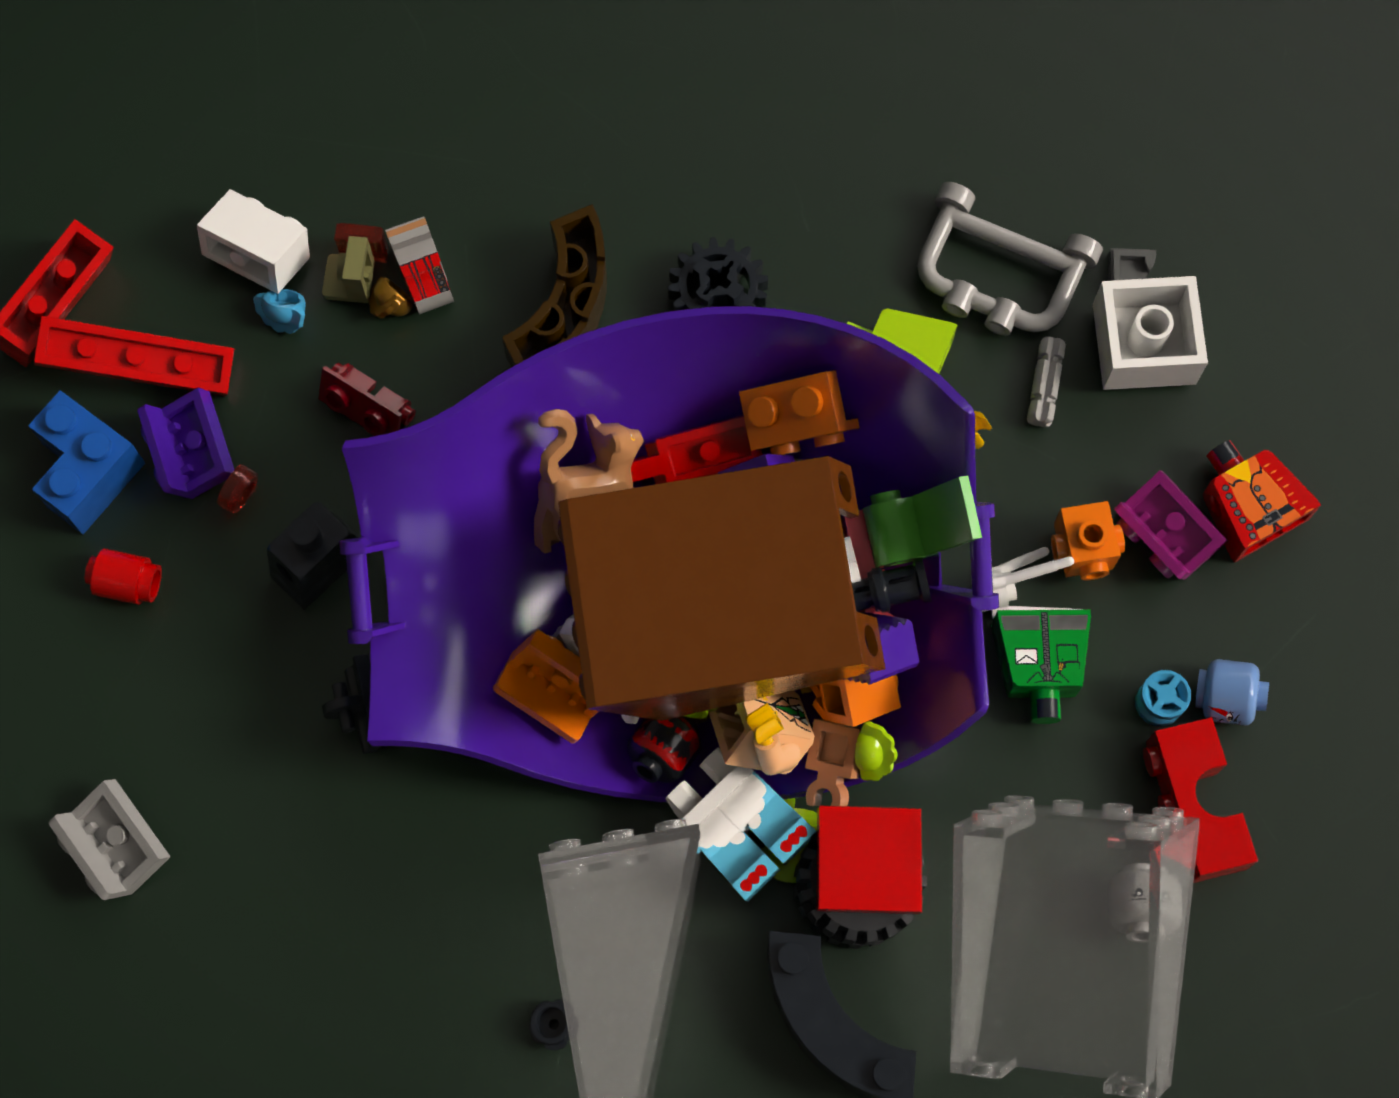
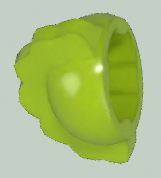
M871 721L864 722L858 735L855 748V764L860 769L862 780L879 781L883 776L893 771L894 762L898 754L894 747V738L887 733L883 726Z

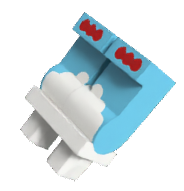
M716 748L700 764V767L717 785L702 798L684 780L665 799L680 819L677 825L716 866L743 899L749 902L781 869L746 833L751 829L774 855L786 865L810 842L817 831L752 769L725 764L720 748Z

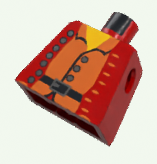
M1228 440L1212 449L1206 455L1219 476L1211 480L1203 492V498L1217 529L1229 540L1224 545L1234 563L1309 521L1321 506L1318 499L1267 449L1244 460L1231 440Z

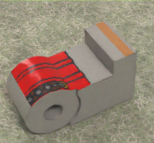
M423 216L386 229L385 232L419 315L453 303L454 300L447 283L448 280L425 217Z

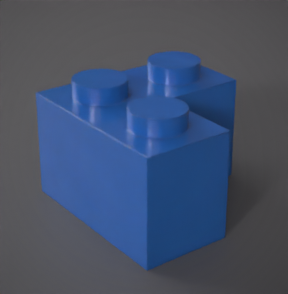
M61 390L28 425L40 442L59 457L32 490L48 509L81 534H84L145 465L144 460L131 442Z

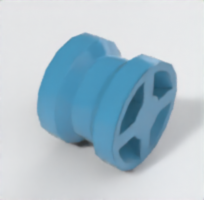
M1160 670L1154 672L1138 689L1135 696L1136 710L1145 722L1153 726L1164 727L1173 724L1188 708L1191 701V689L1188 682L1174 671Z

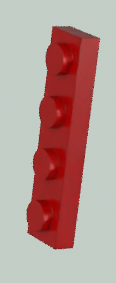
M41 316L34 365L188 391L201 388L209 391L210 394L227 397L234 348Z

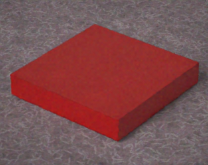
M819 806L817 808V911L920 914L922 912L921 809Z

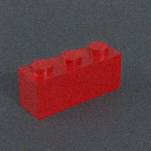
M74 219L1 310L0 350L24 367H27L35 357L41 316L65 319L110 262L114 247Z

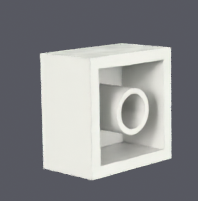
M1196 276L1102 281L1093 302L1103 390L1196 385L1208 364Z

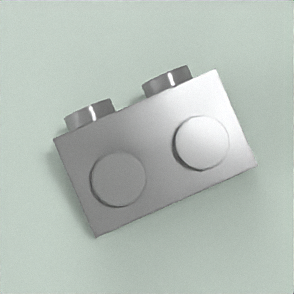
M116 779L104 780L72 812L56 814L48 822L57 835L60 847L71 855L85 875L87 886L103 900L132 895L170 858L168 852Z

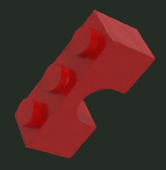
M1210 717L1155 731L1146 741L1147 747L1143 749V758L1149 775L1151 777L1156 776L1162 795L1158 796V807L1164 823L1171 824L1177 843H1173L1172 849L1179 871L1181 873L1186 872L1189 883L1192 884L1244 871L1256 864L1258 858L1244 814L1239 813L1226 817L1214 816L1201 807L1196 797L1197 781L1217 775L1227 765L1213 718Z

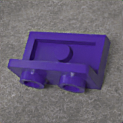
M196 388L162 409L148 404L137 409L142 424L141 434L149 447L155 466L154 476L164 492L193 499L236 475L209 391Z

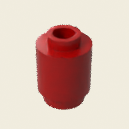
M105 548L99 552L98 556L90 557L85 570V583L90 585L92 595L140 605L143 601L152 603L155 600L162 578L161 566L153 564L150 558Z

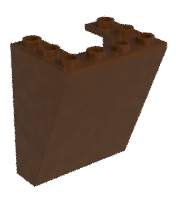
M825 456L558 501L560 513L557 527L558 535L565 548L567 563L565 585L572 598L575 620L572 624V636L579 649L582 670L579 677V687L583 698L586 700L587 709L663 721L886 669L877 618L856 612L840 515L847 518L859 516L850 465Z

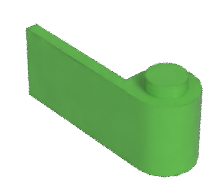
M968 475L957 477L911 497L902 498L900 490L870 496L872 505L862 509L875 568H885L913 562L915 558L922 557L923 559L982 538Z

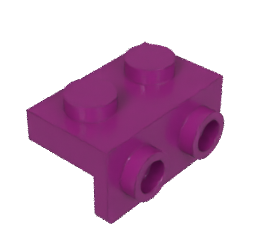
M1162 470L1158 471L1125 503L1120 502L1114 508L1121 517L1116 524L1121 526L1123 533L1135 544L1142 539L1154 552L1149 557V560L1168 579L1175 574L1177 578L1186 580L1229 541Z

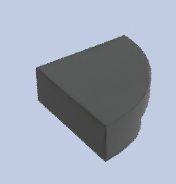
M1110 248L1108 253V281L1147 279L1155 263L1156 250Z

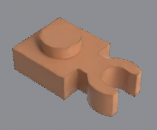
M822 718L814 719L812 731L815 737L812 746L808 750L805 768L818 771L817 780L812 782L807 789V805H821L822 795L826 789L832 794L831 806L848 805L849 793L844 785L845 778L859 779L860 769L855 764V748L862 727H851L833 723Z

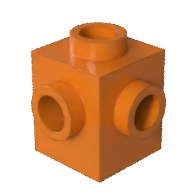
M1104 501L1060 509L1054 522L1056 534L1051 536V547L1054 560L1068 556L1074 558V564L1064 568L1065 577L1080 575L1081 580L1088 581L1107 576L1110 573L1109 570H1113L1121 553L1125 551L1124 534L1119 524L1114 525L1109 502Z

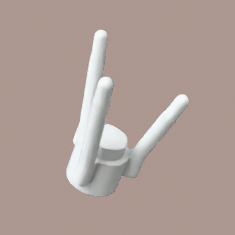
M1042 547L992 567L993 593L999 594V608L991 610L992 619H994L997 610H1082L1009 606V601L1017 600L1015 583L1069 567L1074 564V558L1068 556L1012 572L1047 556L1049 549Z

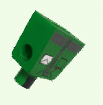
M1091 609L997 610L991 625L1006 694L1010 698H1030L1031 721L1033 723L1053 724L1060 722V698L1076 697L1081 690L1084 682Z

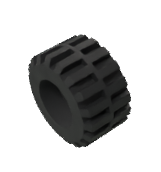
M817 833L801 853V858L795 867L793 876L796 877V885L793 887L794 898H799L801 906L798 910L802 918L808 917L813 924L810 928L817 935L822 932L828 936V942L835 945L845 943L848 944V948L859 949L865 945L873 947L892 938L915 918L914 914L817 911ZM922 857V867H923V866L925 865V863H924V860H923V857ZM922 875L923 890L927 887V876Z

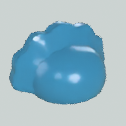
M282 289L279 294L269 291L254 296L256 313L261 316L266 325L271 326L276 332L282 333L285 331L292 334L298 328L303 327L306 302L300 293L289 289Z

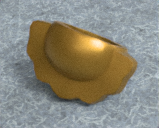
M380 277L371 290V297L369 299L370 312L380 319L387 315L400 317L412 310L414 302L394 282L388 278Z

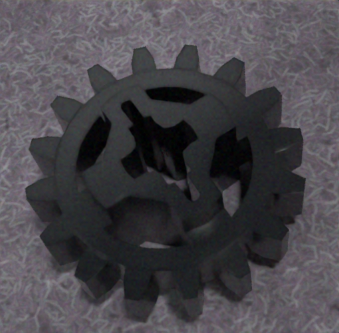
M712 237L707 249H703L697 242L693 243V256L690 257L680 253L678 255L679 268H670L669 280L673 284L668 286V298L676 300L673 303V311L705 307H765L767 293L763 291L768 289V276L760 275L763 272L762 260L758 259L750 262L751 248L748 246L740 252L735 251L734 239H729L725 247H718L716 238ZM742 276L747 280L749 286L748 294L744 293V287L740 285V278ZM689 281L693 283V289L696 290L693 300L687 290Z

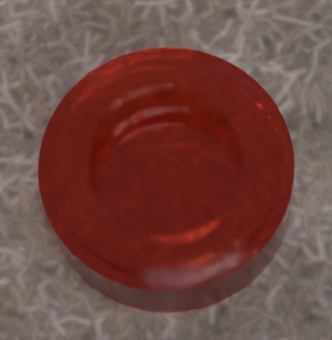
M243 464L237 466L223 485L217 499V505L231 513L240 511L251 497L257 485L258 473Z

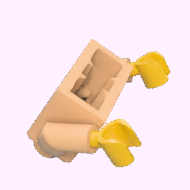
M795 691L728 705L709 712L724 762L731 766L762 770L766 775L770 776L779 773L787 774L792 772L814 742L813 724L809 723L800 696Z

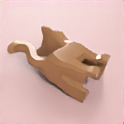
M560 409L544 412L538 418L540 427H554L558 430L557 437L542 452L539 468L541 479L538 483L539 501L534 517V543L543 553L552 552L551 546L561 541L557 528L558 521L560 520L558 501L634 488L631 465L644 442L639 430L629 429L619 423H601L594 414H586V423L596 456L595 461L579 466L559 467L558 462L574 445L577 435L575 418L568 411Z

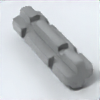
M1044 337L1039 345L1038 361L1030 397L1032 401L1027 415V421L1031 425L1049 427L1054 419L1055 401L1058 395L1062 371L1061 363L1062 359H1064L1066 347L1065 342L1060 338Z

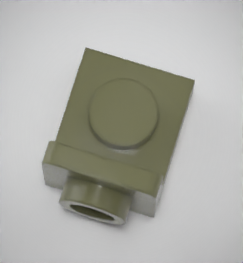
M349 236L346 253L340 252L339 254H330L328 256L322 294L325 299L369 303L375 260L367 237Z

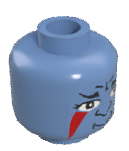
M1215 659L1208 665L1207 670H1199L1195 708H1202L1205 718L1212 717L1213 721L1217 723L1241 726L1250 725L1255 719L1256 710L1266 711L1269 682L1260 681V671L1253 663Z

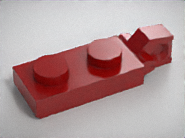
M744 415L662 436L656 438L655 441L646 443L647 455L634 458L631 465L632 481L636 482L654 477L655 484L716 475L722 470L759 457L763 453L762 449L751 451Z

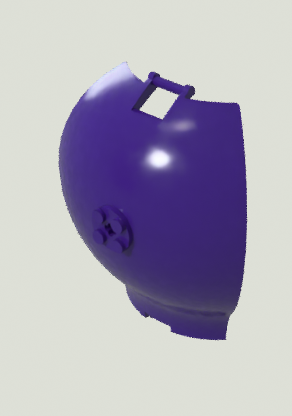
M752 306L705 307L669 311L625 320L580 334L545 349L504 371L454 406L432 418L388 434L345 440L342 452L353 488L361 537L340 540L339 544L340 554L346 555L352 620V628L347 629L348 643L367 644L370 641V708L367 741L371 746L419 747L462 754L539 780L572 789L621 798L667 802L665 798L685 780L704 798L717 784L700 767V764L716 748H720L709 712L706 718H692L699 729L698 735L701 740V751L684 775L674 783H662L659 781L650 783L635 773L632 768L633 762L627 750L629 739L645 718L639 717L636 724L625 723L621 714L599 711L590 719L581 738L572 744L493 690V686L511 653L537 629L546 635L552 636L557 628L564 625L566 619L574 614L572 598L565 585L567 563L564 545L560 541L551 546L552 552L543 553L534 543V517L539 501L538 483L541 479L539 471L541 454L558 435V430L554 427H540L538 418L544 412L554 409L566 410L575 418L577 435L574 445L558 462L559 467L579 466L595 461L596 456L586 423V414H594L601 423H619L629 429L639 430L644 442L635 456L637 458L647 455L645 444L655 441L656 438L743 415L739 391L836 370L846 420L858 418L860 428L843 432L845 442L815 448L814 439L812 438L799 441L801 451L784 455H794V458L803 460L829 456L850 465L858 510L872 505L870 496L900 490L902 498L911 497L957 477L967 475L969 477L982 538L970 542L972 589L942 585L941 552L922 559L932 602L924 603L921 599L891 606L890 612H888L895 617L906 618L912 622L919 664L917 667L897 674V689L901 708L869 720L883 726L887 733L894 738V747L897 750L898 757L894 762L892 772L934 753L959 737L987 712L989 706L982 611L999 608V594L993 593L990 518L995 517L994 503L977 502L975 413L972 406L941 375L914 355L881 337L855 326L818 315L786 309ZM770 448L762 449L763 455L771 454ZM654 477L633 482L634 488L655 485ZM383 550L389 622L372 623L366 554ZM909 562V563H905V564H900V565H896V566H891V567L880 568V569H885V571H886V570L895 569V568H899V567H903V566H907V565H912L913 562ZM800 689L794 690L800 696L809 723L813 724L814 719H821L818 712L812 706L817 698L813 691L802 694ZM805 753L792 772L787 774L779 773L770 776L766 775L762 770L752 769L783 800L805 797L808 787L817 780L818 771L805 768L808 753ZM859 774V779L845 778L844 785L847 788L866 781L862 780Z

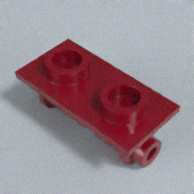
M338 362L332 369L326 366L322 368L318 399L324 402L331 410L345 415L364 427L373 436L400 430L401 423L408 426L416 414V410L411 407V401L402 398L385 386L375 396L370 394L376 387V381L349 363L342 365Z

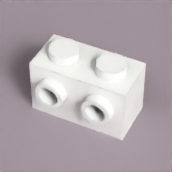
M231 189L197 224L203 256L277 294L280 293L310 258L306 227L302 226L296 219L284 217L264 207L258 200L251 197L247 198Z

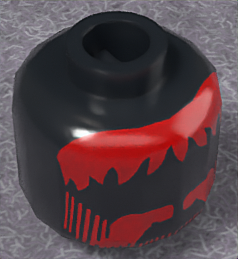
M685 716L663 721L645 718L629 739L627 746L635 773L650 783L657 781L674 783L679 780L701 751V740L698 735L699 729L692 718Z

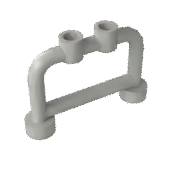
M944 182L934 201L940 211L921 250L917 264L919 277L926 288L944 297L942 308L955 317L966 318L970 309L987 315L984 323L990 331L999 335H1010L1013 326L1035 333L1047 331L1057 325L1069 306L1084 269H1094L1103 251L1101 244L1089 236L1071 234L1063 251H1059L969 214L975 201L973 192L958 183ZM952 227L1063 272L1046 310L1038 314L1029 313L1022 310L1017 303L1003 297L995 299L978 292L975 286L966 281H951L939 275L936 270V262Z

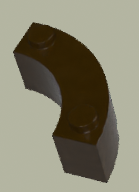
M593 204L550 221L553 247L558 257L556 282L548 301H544L537 312L523 325L502 336L506 359L511 368L545 349L597 329L607 293V269L603 233Z

